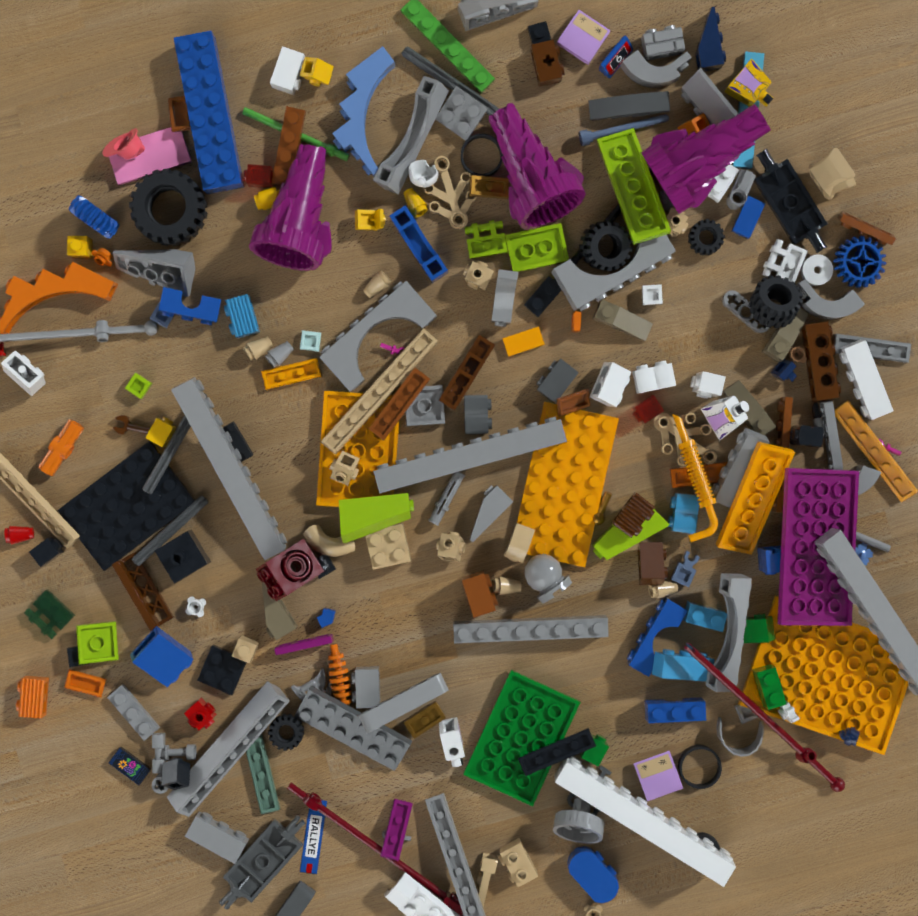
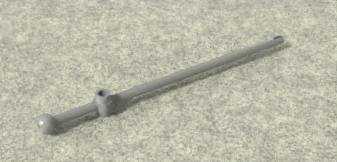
M99 320L94 328L0 334V342L96 336L98 342L109 341L108 337L113 334L145 332L150 336L157 333V323L150 320L145 325L109 327L107 321Z

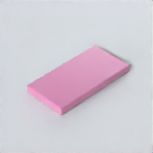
M171 127L139 137L145 150L137 157L126 160L117 154L109 156L119 186L142 179L146 174L151 176L153 175L152 171L157 169L162 172L163 169H173L192 163L183 132L172 133Z

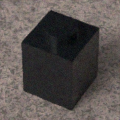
M49 537L29 551V553L38 565L43 567L64 553V551L62 550L61 542L57 538Z
M172 758L171 761L163 763L162 786L172 790L189 786L190 763L183 761L182 758Z

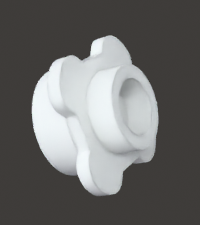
M193 596L189 597L187 609L185 610L186 614L202 617L206 600L203 598L195 599Z

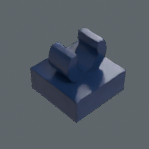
M786 359L780 361L770 372L775 378L783 381L789 379L793 382L797 377L793 372L796 365Z

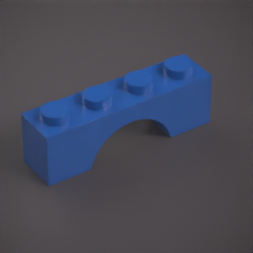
M406 205L389 215L390 220L430 281L434 283L446 275L448 269L422 233Z
M666 597L658 602L656 614L648 619L646 631L640 633L636 640V643H638L634 650L631 649L626 658L628 659L627 664L648 677L653 670L655 655L653 652V640L656 634L666 627H679L688 610Z

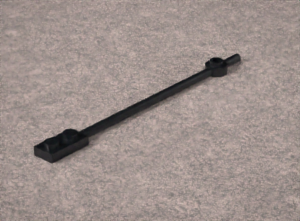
M649 167V171H650V174H651V177H652L654 173L652 172L651 168ZM619 204L604 221L613 222L621 213ZM579 249L571 258L575 265L581 260L583 249ZM548 276L524 304L536 317H539L562 291L556 279Z

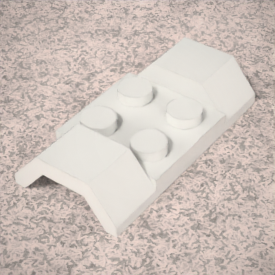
M406 872L397 884L384 894L385 898L397 906L406 916H459Z

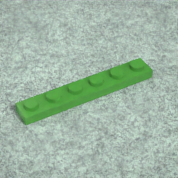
M410 0L401 9V13L481 94L495 81V78L419 0Z

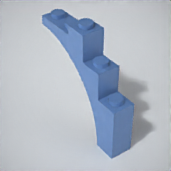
M383 46L346 74L348 79L346 81L347 85L352 91H356L339 103L341 108L339 112L346 121L348 119L349 121L332 133L335 138L332 141L339 150L342 148L345 153L352 148L350 152L356 160L360 159L364 164L362 166L363 170L368 176L372 174L373 177H375L379 168L375 164L367 146L365 133L367 109L379 83L395 68L394 60Z

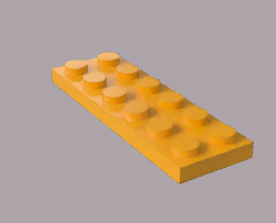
M757 442L716 541L718 548L752 555L785 478V468H789L795 452L792 449Z

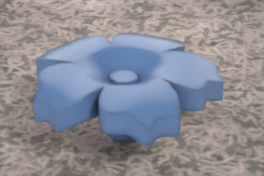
M861 543L857 545L855 552L863 564L867 566L868 558L873 557V552L867 549V544Z

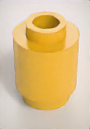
M273 187L259 191L258 194L254 195L258 210L271 209L280 190Z

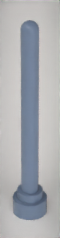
M664 114L591 132V130L587 131V129L578 132L581 146L590 145V142H593L595 139L634 128L636 130L664 123L669 120V116Z

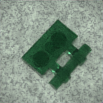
M48 589L33 603L38 608L35 613L30 608L24 612L29 618L28 620L32 624L35 623L41 629V633L51 639L57 635L53 630L55 626L62 630L76 616ZM42 614L50 620L48 624L40 618Z

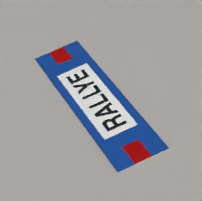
M320 800L322 804L326 807L327 801ZM310 808L308 811L300 872L317 874L325 816L319 811H314Z

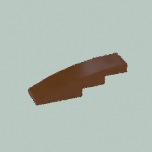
M481 335L477 337L439 398L440 402L453 410L457 408L495 347L494 343Z

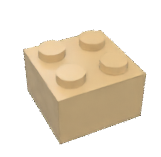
M403 523L395 524L365 536L373 570L411 561Z

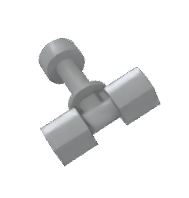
M165 733L152 734V748H155V758L152 759V773H162L163 763L173 756H186L187 760H196V744H187L186 748L170 749L169 745H165Z

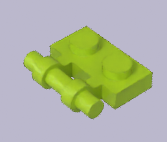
M491 220L488 221L489 223L479 225L473 223L471 224L472 226L464 227L465 235L473 233L474 238L466 240L470 259L508 252L505 233L497 234L496 229L503 228L502 221L495 222ZM490 230L491 235L480 237L479 232Z

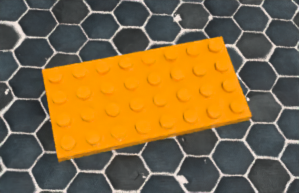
M544 401L539 425L545 424L544 420L556 417V420L561 419L567 442L532 452L517 523L535 529L527 555L547 554L559 562L585 567L595 526L593 516L598 513L619 418L585 410H578L559 417L557 404Z

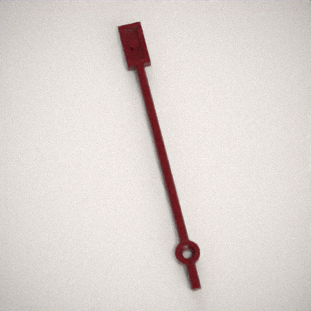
M292 782L288 785L287 789L302 799L306 806L314 811H319L381 855L382 847L325 807L320 801L321 797L314 792L311 794L306 793ZM385 858L441 898L442 902L460 916H464L455 892L443 891L400 859L396 861Z

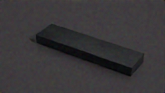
M588 727L520 756L518 760L525 776H528L594 748L596 743Z

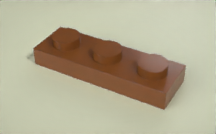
M841 211L838 216L841 225L845 228L851 229L854 227L859 230V234L867 238L871 235L876 238L875 241L884 246L887 243L893 245L896 240L893 234L844 211Z

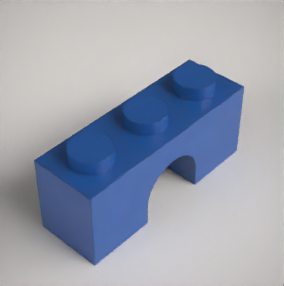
M163 287L158 310L162 312L163 316L173 317L174 314L180 315L182 320L193 322V318L199 319L201 324L211 326L212 322H217L221 299L202 295L199 306L190 309L182 303L183 291Z
M702 697L682 698V701H665L664 699L644 700L645 719L648 723L706 721V702Z

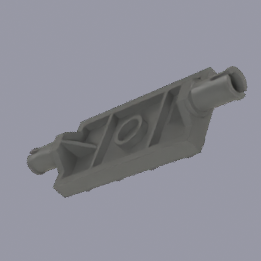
M296 815L287 827H284L274 819L237 860L236 864L225 873L223 878L229 883L230 890L219 901L221 906L225 904L224 908L228 910L241 897L246 898L252 903L298 852L303 843L294 835L305 825L303 819L298 823L301 818L300 816Z

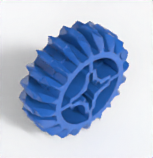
M77 195L70 203L69 211L104 237L111 239L118 231L119 223L84 197Z
M856 236L852 237L851 241L847 239L844 241L845 245L841 244L839 246L840 251L835 252V255L839 258L833 260L834 263H838L834 270H840L837 277L843 276V283L849 280V287L855 284L856 288H860L861 285L866 288L869 284H875V279L879 280L881 278L879 273L885 272V269L881 266L887 264V262L882 261L886 254H880L883 248H876L878 245L877 241L871 244L872 239L870 237L866 240L864 236H860L859 239ZM857 247L855 256L847 258L849 251ZM866 250L871 254L872 258L867 256ZM859 259L860 262H863L865 264L860 265V263H858L856 260ZM847 266L853 268L854 274L849 271ZM873 266L871 273L867 277H863L865 268Z

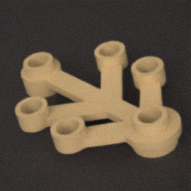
M439 156L435 159L434 165L437 171L441 173L446 193L437 189L434 185H432L433 190L431 192H427L426 187L423 189L426 195H434L450 204L452 211L441 207L437 201H432L429 204V210L431 213H438L448 218L450 225L454 229H463L468 223L466 213L477 197L469 199V191H467L466 200L460 209L457 201L465 186L470 183L471 174L463 172L454 190L448 173L450 167L449 159L445 156ZM440 162H444L446 166L444 168H440L438 164ZM464 175H468L469 180L464 181L462 177ZM433 204L438 205V209L435 211L431 209ZM461 217L462 222L456 223L455 218Z
M659 413L655 416L653 424L661 432L662 453L670 455L674 450L669 442L670 432L675 436L678 455L676 462L679 466H686L679 462L683 454H681L682 450H679L678 444L682 443L677 427L674 426V418L667 413ZM694 413L678 416L682 418L683 423L693 424L696 422V415ZM688 415L693 416L692 422L687 420ZM661 419H665L667 421V424L665 426H662L660 424ZM703 424L700 427L688 428L686 432L689 440H692L689 436L700 434L707 436L712 432V428L708 424ZM704 426H707L709 429L706 434L702 431ZM695 442L696 445L694 446H697L696 450L701 455V461L705 464H713L717 459L716 452L712 449H705ZM666 445L670 446L671 448L670 452L668 453L664 451V447ZM708 453H711L713 456L711 460L706 458Z

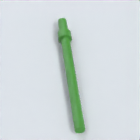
M247 107L243 109V115L278 131H282V123ZM302 133L301 141L316 147L321 146L326 149V155L336 156L344 161H348L350 154L337 149V146L323 143Z

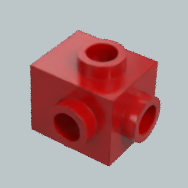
M202 697L184 712L190 726L198 730L203 727L205 729L210 727L215 722L213 718L217 715L213 705L209 702L206 703Z

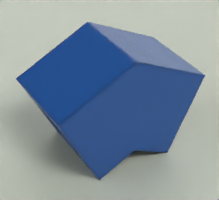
M324 608L323 613L317 616L321 628L334 622L336 610Z

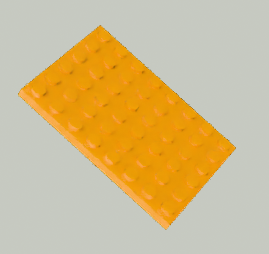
M775 596L768 616L773 618L775 639L771 642L758 644L742 692L767 715L783 720L778 712L780 707L770 710L763 707L752 669L771 664L776 667L785 700L789 702L790 706L794 707L795 713L800 718L792 724L841 741L844 740L841 739L839 731L854 727L856 728L855 730L860 731L856 746L885 755L909 683L900 676L899 668L890 661L889 653L880 646L877 635L873 634L869 628L853 622L852 626L777 624L779 597ZM739 700L738 704L740 706L748 708L742 701Z

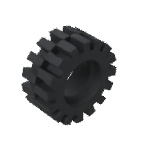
M709 219L696 223L688 234V244H691L690 248L694 249L695 253H700V255L715 253L724 243L725 234L723 235L724 230L720 228L721 225L719 223L716 224L715 220L709 221ZM708 230L713 234L711 244L705 245L701 243L699 239L701 231Z
M282 714V716L276 717L268 731V735H270L269 740L273 742L272 745H276L279 750L284 749L283 751L292 750L294 747H297L304 736L302 721L293 717L292 714ZM289 725L292 727L294 734L290 739H284L280 736L279 729L281 726Z

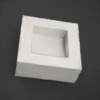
M662 284L641 286L642 306L663 304Z

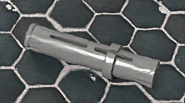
M460 472L453 473L439 501H436L434 504L436 507L428 519L429 522L439 526L445 512L450 509L448 507L465 477L464 474ZM454 482H456L455 485L453 486V488H452V490H451L449 496L447 497V495H448V493H449V491H450L452 485L454 484ZM446 499V501H445V503H444V505H443V507H442L440 513L438 514V512H439V510H440V508H441V506H442L444 500Z

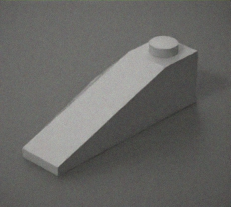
M461 0L458 3V12L464 30L468 31L538 7V0Z
M176 249L119 250L113 252L116 269L136 278L142 277L147 279L149 284L153 286L157 284L162 287L183 291L182 296H190L196 269L192 252Z

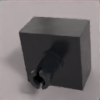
M192 530L186 531L155 550L174 584L211 563Z

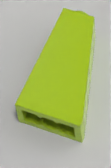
M408 493L339 500L340 530L343 543H348L411 519V511H414L413 500H409Z
M653 509L654 515L649 521L645 520L641 525L643 529L637 536L633 535L631 538L612 524L592 544L595 548L593 552L600 559L604 557L608 560L665 529L670 524Z

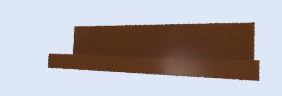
M134 552L122 560L113 563L112 566L149 630L152 631L156 626L159 627L174 618L143 563L136 567V571L129 570L125 562L137 554ZM138 575L146 578L145 588L137 585ZM147 591L156 595L155 604L147 602ZM156 609H163L168 617L159 621L155 615Z

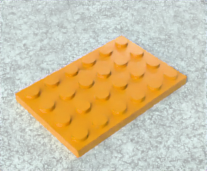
M324 391L321 441L364 393ZM390 395L336 455L320 443L317 506L339 507V500L394 494V490L379 493L373 471L378 470L377 466L388 463L389 467L396 465L399 422L384 441L369 430V427L394 395ZM342 451L360 458L356 467L359 469L358 475L355 480L351 479L348 486L330 478L332 470H330L331 464L334 459H338Z

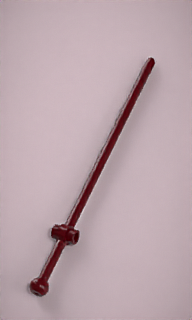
M686 643L687 646H684V649L796 751L795 756L797 760L802 763H809L830 782V787L833 791L841 792L844 790V780L840 777H834L816 760L817 755L815 751L810 748H804L695 647L690 643Z

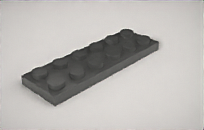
M310 686L294 717L393 771L396 770L412 743L411 739L385 725L370 733H366L358 717L361 712Z

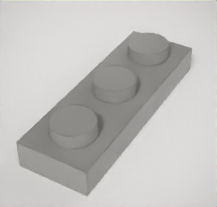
M124 684L107 697L144 741L160 728Z

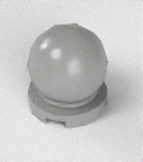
M536 555L525 566L527 584L533 590L540 591L537 598L542 604L554 598L553 593L558 589L564 591L572 584L569 575L562 576V567L559 561L550 555Z

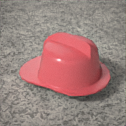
M137 128L110 141L102 152L103 156L109 157L117 154L129 160L144 152L145 147L137 135Z

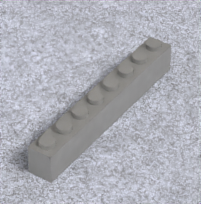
M606 615L453 621L454 644L609 637L608 618Z
M267 681L191 768L189 786L172 790L167 796L177 813L190 817L289 703L290 700L278 686Z

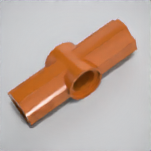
M69 419L60 434L51 441L48 447L49 451L38 468L42 472L54 476L62 462L74 450V444L83 432L84 427Z

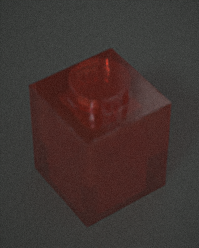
M248 164L247 170H244V181H246V184L249 187L272 188V167Z
M651 395L632 408L634 410L632 415L638 423L641 421L642 424H645L662 413L664 409L656 397Z

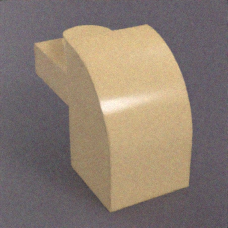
M517 523L513 529L509 544L505 549L504 557L514 562L523 563L535 529Z

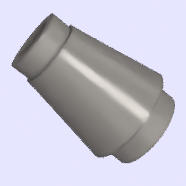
M286 341L267 351L268 354L265 355V358L275 368L280 366L294 349Z

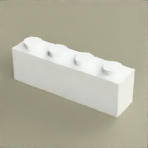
M860 339L841 347L839 357L841 362L847 366L848 371H846V375L849 381L854 384L853 393L856 399H859L861 402L860 411L862 415L870 420H874L893 412L867 341Z

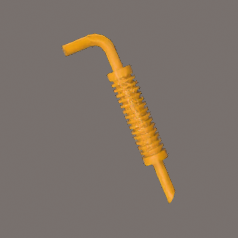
M672 414L682 443L678 444L679 450H682L683 461H686L684 464H687V472H690L688 475H691L689 477L692 479L691 483H694L692 486H695L693 489L696 490V498H699L697 501H700V509L705 507L710 520L708 528L688 535L689 541L694 542L713 535L717 530L718 518L713 508V504L717 502L712 497L714 494H711L713 491H710V483H707L709 480H706L705 468H702L704 465H701V457H698L700 454H697L699 451L696 450L697 446H694L696 445L695 440H689L682 418Z

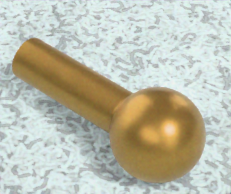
M605 491L599 504L598 513L593 516L595 526H600L605 521L604 511L612 496L610 492Z

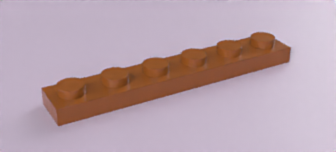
M781 397V401H778L777 412H780L779 420L776 421L778 439H775L774 445L789 449L793 397ZM784 480L772 506L773 512L783 513Z

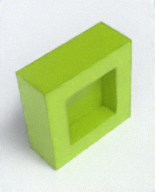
M134 373L125 389L138 398L143 399L153 383L138 373Z

